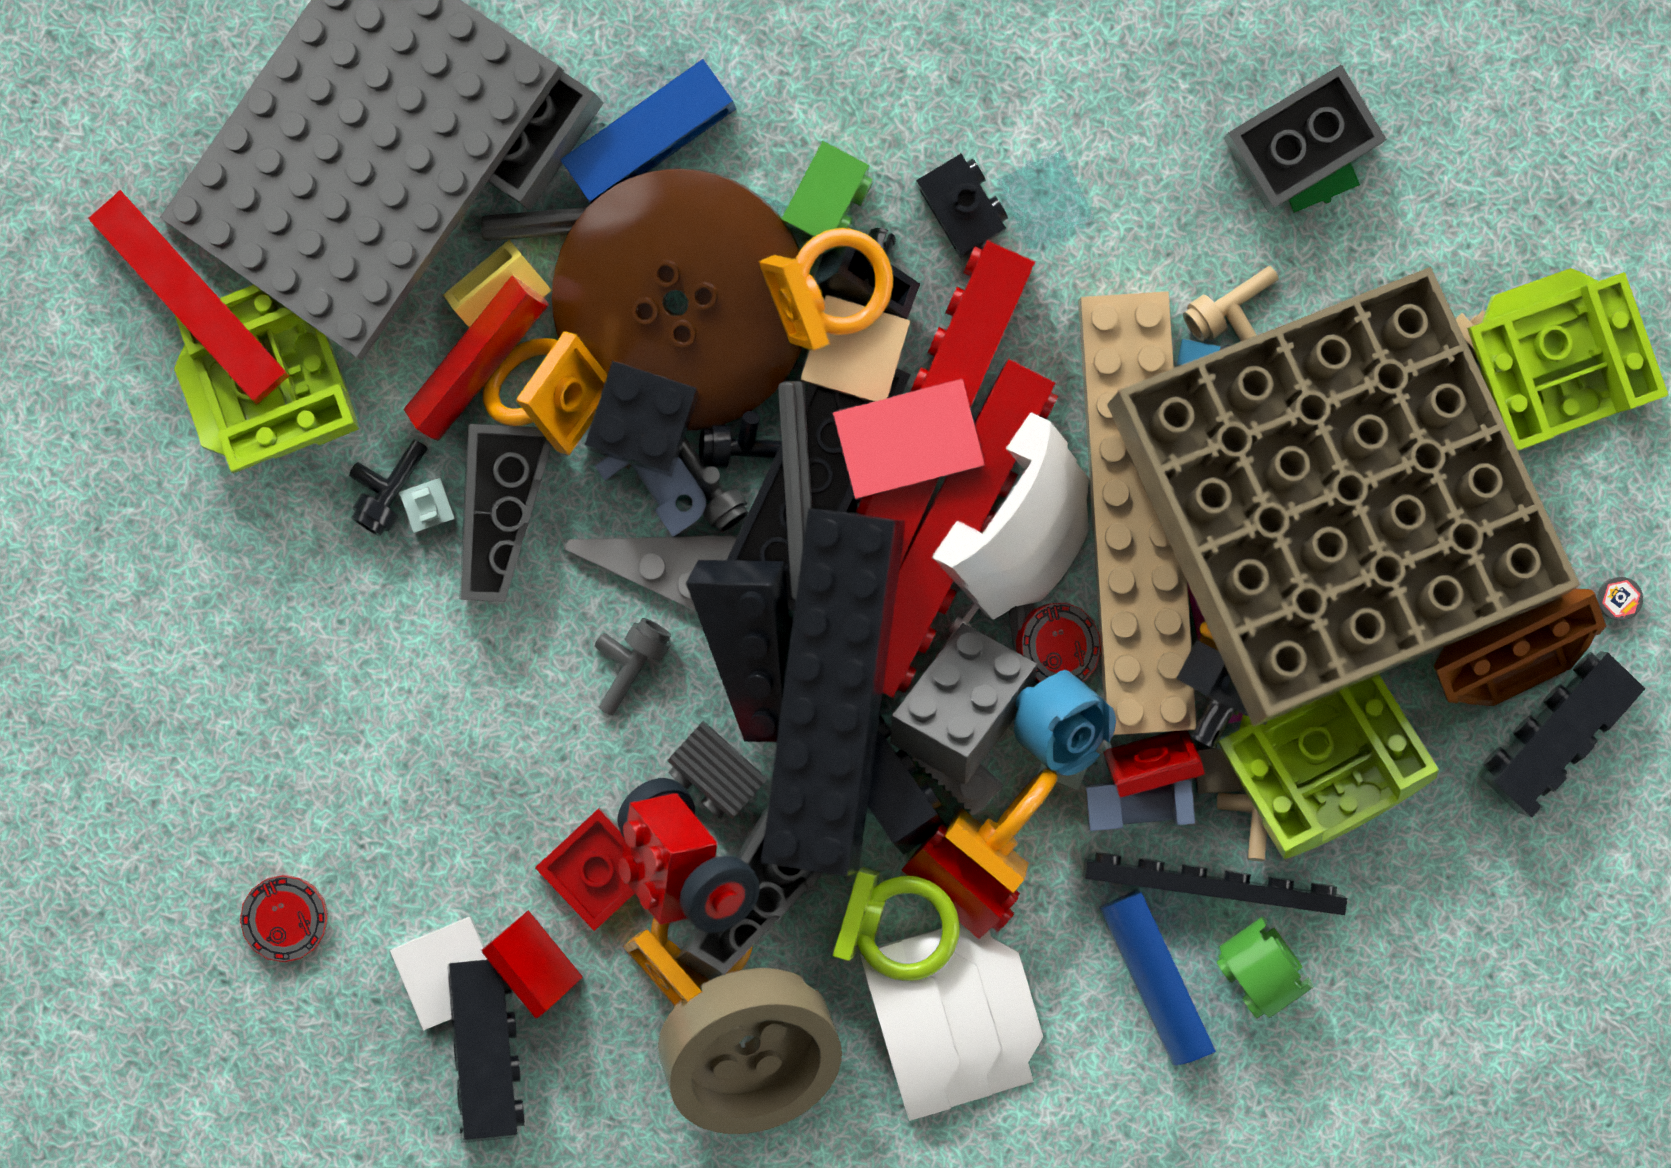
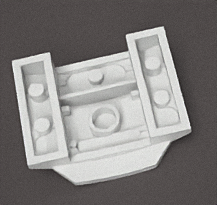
M1033 413L1029 414L1006 448L1022 466L1025 473L985 532L982 534L957 521L932 557L980 610L993 620L1015 606L1042 601L1067 572L1079 553L1089 531L1086 501L1089 477L1077 464V459L1068 450V442L1054 425Z
M961 923L958 944L951 959L938 972L921 980L899 981L886 977L873 969L860 952L879 1023L909 1121L1034 1082L1028 1062L1041 1042L1043 1034L1019 952L992 938L990 931L978 939ZM942 928L877 947L886 957L893 961L905 964L916 963L924 960L935 951L941 940Z

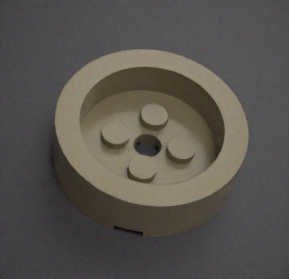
M752 968L714 978L701 985L703 992L692 998L688 1003L683 1004L680 1001L663 1024L658 1040V1054L672 1100L678 1111L688 1121L698 1127L717 1133H755L780 1126L797 1118L814 1106L826 1094L835 1081L841 1065V1043L822 994L818 989L815 991L804 983L801 976L785 970ZM754 1036L752 1040L745 1043V1048L741 1047L740 1042L744 1037Z

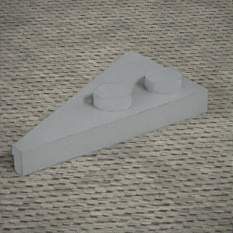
M727 535L569 539L564 549L695 610L686 581L697 561L727 560L737 538Z

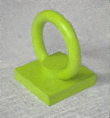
M868 867L861 868L857 872L833 956L850 961L856 955L859 948L862 956L873 969L886 977L899 981L921 980L942 969L954 954L960 933L959 917L950 897L936 884L915 876L894 877L877 885L881 871ZM905 893L922 896L931 902L937 909L942 922V936L935 951L924 960L909 964L889 959L879 950L874 941L886 900L895 895Z

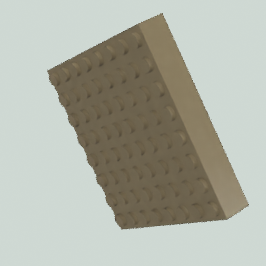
M1431 267L1118 390L1107 404L1253 727L1559 599L1580 586L1579 580Z

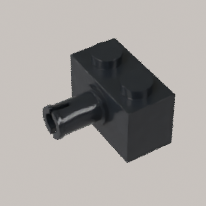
M962 153L916 180L917 188L959 258L972 252L974 246L980 247L987 240L990 241L1005 232L1006 227L1003 221L1008 219V215L998 198L994 196L988 199L980 184L985 182L986 179L975 160L972 158L966 162Z
M872 228L868 236L874 239L884 250L887 257H889L891 249L896 242L894 234H889L886 242H884L888 230ZM837 246L823 255L814 278L823 299L828 295L865 307L875 289V272L869 259L859 250L847 246ZM890 264L893 273V289L884 313L908 319L920 283Z
M1196 640L1176 679L1207 696L1206 700L1210 701L1190 736L1216 749L1217 743L1232 715L1237 716L1239 712L1246 716L1248 714L1220 652Z

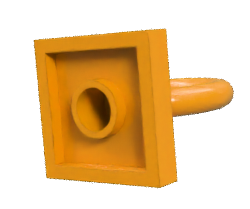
M832 229L815 236L804 245L795 260L773 255L759 261L789 342L811 350H816L830 344L826 333L847 335L861 331L873 324L886 309L893 289V273L886 253L870 236L853 229ZM837 246L852 247L862 252L871 262L875 272V289L870 301L861 311L847 317H834L823 312L825 311L822 294L813 277L809 275L811 266L817 257L824 251Z
M564 331L558 340L537 338L517 345L484 385L482 394L483 404L487 413L501 424L523 426L534 423L557 452L570 455L592 424L608 375L576 334ZM547 355L516 399L522 408L512 409L504 406L500 400V390L509 373L519 364L530 358Z
M1049 768L1041 770L1018 794L997 822L987 819L982 825L961 808L951 820L945 837L1014 893L1025 880L1028 862L1013 851L1018 845L1014 836L1051 792L1057 782V772Z
M653 918L651 932L646 929L636 934L622 947L674 1006L680 1001L686 1004L702 992L700 990L702 989L701 985L710 980L677 960L681 949L668 940L670 923L659 925L655 918ZM753 946L726 974L742 970L745 967Z

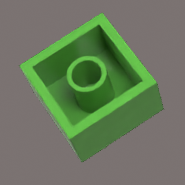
M822 140L781 221L786 223L791 231L808 240L828 230L838 228L849 229L852 224V218L847 216L852 204L855 203L861 207L873 184V179L868 177L870 165Z

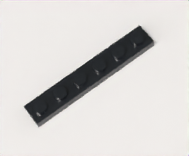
M1096 852L1095 860L1085 858L1082 876L1090 880L1345 915L1348 898L1337 894V886L1311 883V889L1305 890L1293 888L1294 880L1269 876L1267 884L1250 882L1251 874L1225 870L1224 878L1207 876L1208 868L1182 864L1181 872L1164 870L1165 862L1139 858L1138 866L1122 864V856Z

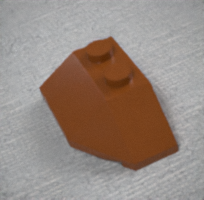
M1575 588L1559 599L1443 647L1433 667L1448 703L1463 702L1471 705L1495 706L1572 669L1590 647L1595 636L1600 635L1607 626L1594 591L1592 589Z

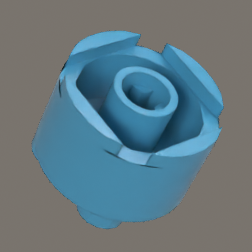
M1062 670L1044 679L1035 687L1023 689L1015 702L1018 708L1014 721L1016 740L1052 771H1057L1061 775H1073L1092 765L1100 756L1096 751L1103 740L1109 743L1115 731L1116 715L1114 709L1068 670Z

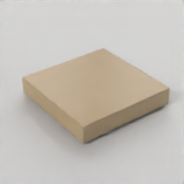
M826 295L824 300L825 311L823 312L834 317H847L858 313L864 306ZM883 312L873 324L856 333L847 335L826 333L830 344L816 350H809L800 381L869 402L887 399L911 320Z

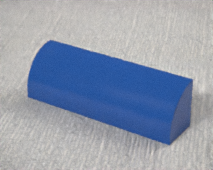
M702 59L560 160L592 204L600 195L615 185L632 177L647 173L737 108L732 98L704 59Z
M1136 889L1100 906V911L1171 1063L1174 1066L1182 1065L1215 1053L1216 1050L1142 892Z

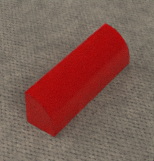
M512 275L403 409L418 431L437 441L443 437L547 309L549 304L544 297Z

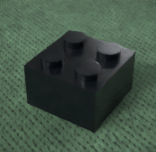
M612 361L585 446L590 451L672 477L699 397V392L695 387Z

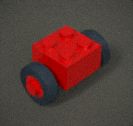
M657 778L641 784L626 797L620 807L617 818L618 828L625 839L622 858L618 862V870L622 881L628 884L634 891L643 908L648 909L659 925L688 919L699 930L710 933L727 930L741 922L751 912L757 902L760 891L759 881L754 871L740 858L735 856L716 857L718 843L695 816V804L688 791L673 779Z

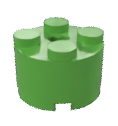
M1261 916L1220 945L1221 954L1218 955L1219 960L1216 961L1222 973L1231 983L1235 980L1239 981L1245 993L1242 999L1257 1019L1264 1014L1268 1018L1273 1017L1313 989V984L1309 977L1304 981L1300 980L1301 976L1297 971L1302 969L1303 966L1275 928L1268 932L1264 929L1268 921L1264 916Z

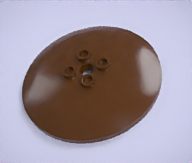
M685 168L662 169L632 177L615 185L590 204L576 220L561 247L552 283V309L558 338H560L564 331L576 334L607 375L612 361L697 388L699 397L687 431L701 430L702 428H711L712 425L720 426L742 417L745 412L757 408L774 394L779 384L786 380L802 352L803 347L791 344L788 340L759 261L773 255L795 260L801 249L787 224L781 221L780 215L758 194L730 178L712 172ZM678 290L686 295L688 308L684 314H674L668 309L666 297L670 291Z

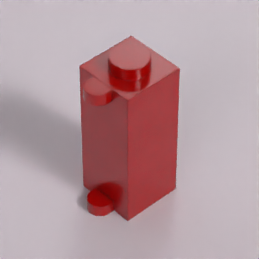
M941 824L919 846L901 870L907 876L920 877L939 886L953 902L957 910L959 922L976 938L980 939L991 928L999 932L1015 914L1010 908L1018 900L1020 893L1017 890L1014 893L946 838L945 835L948 829Z

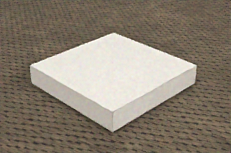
M472 916L390 950L423 1031L451 1019L448 964L487 960L481 951L484 945Z

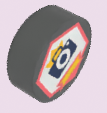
M1613 577L1601 585L1597 594V600L1601 612L1606 617L1613 620H1628L1640 611L1643 604V593L1639 585L1632 579Z

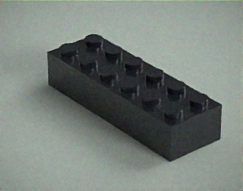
M896 368L888 398L902 395L911 374ZM809 384L805 392L812 509L847 512L854 497V492L833 412L871 402ZM781 443L727 560L784 562L788 609L794 611L796 600L792 598Z

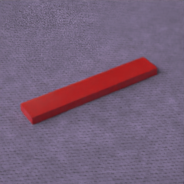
M121 190L88 218L256 405L289 377V374Z

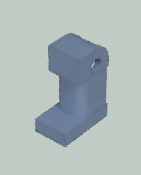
M608 456L595 465V467L606 481L630 463ZM679 457L672 477L631 464L660 507L655 509V512L672 537L689 527L703 515L706 507L705 496ZM686 494L691 497L693 505L690 510L682 512L676 507V499L680 495Z
M1191 779L1119 798L1113 782L1085 785L1088 829L1090 831L1123 828L1124 824L1172 820L1177 825L1195 824Z

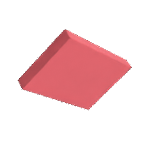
M963 379L833 412L855 499L985 465Z

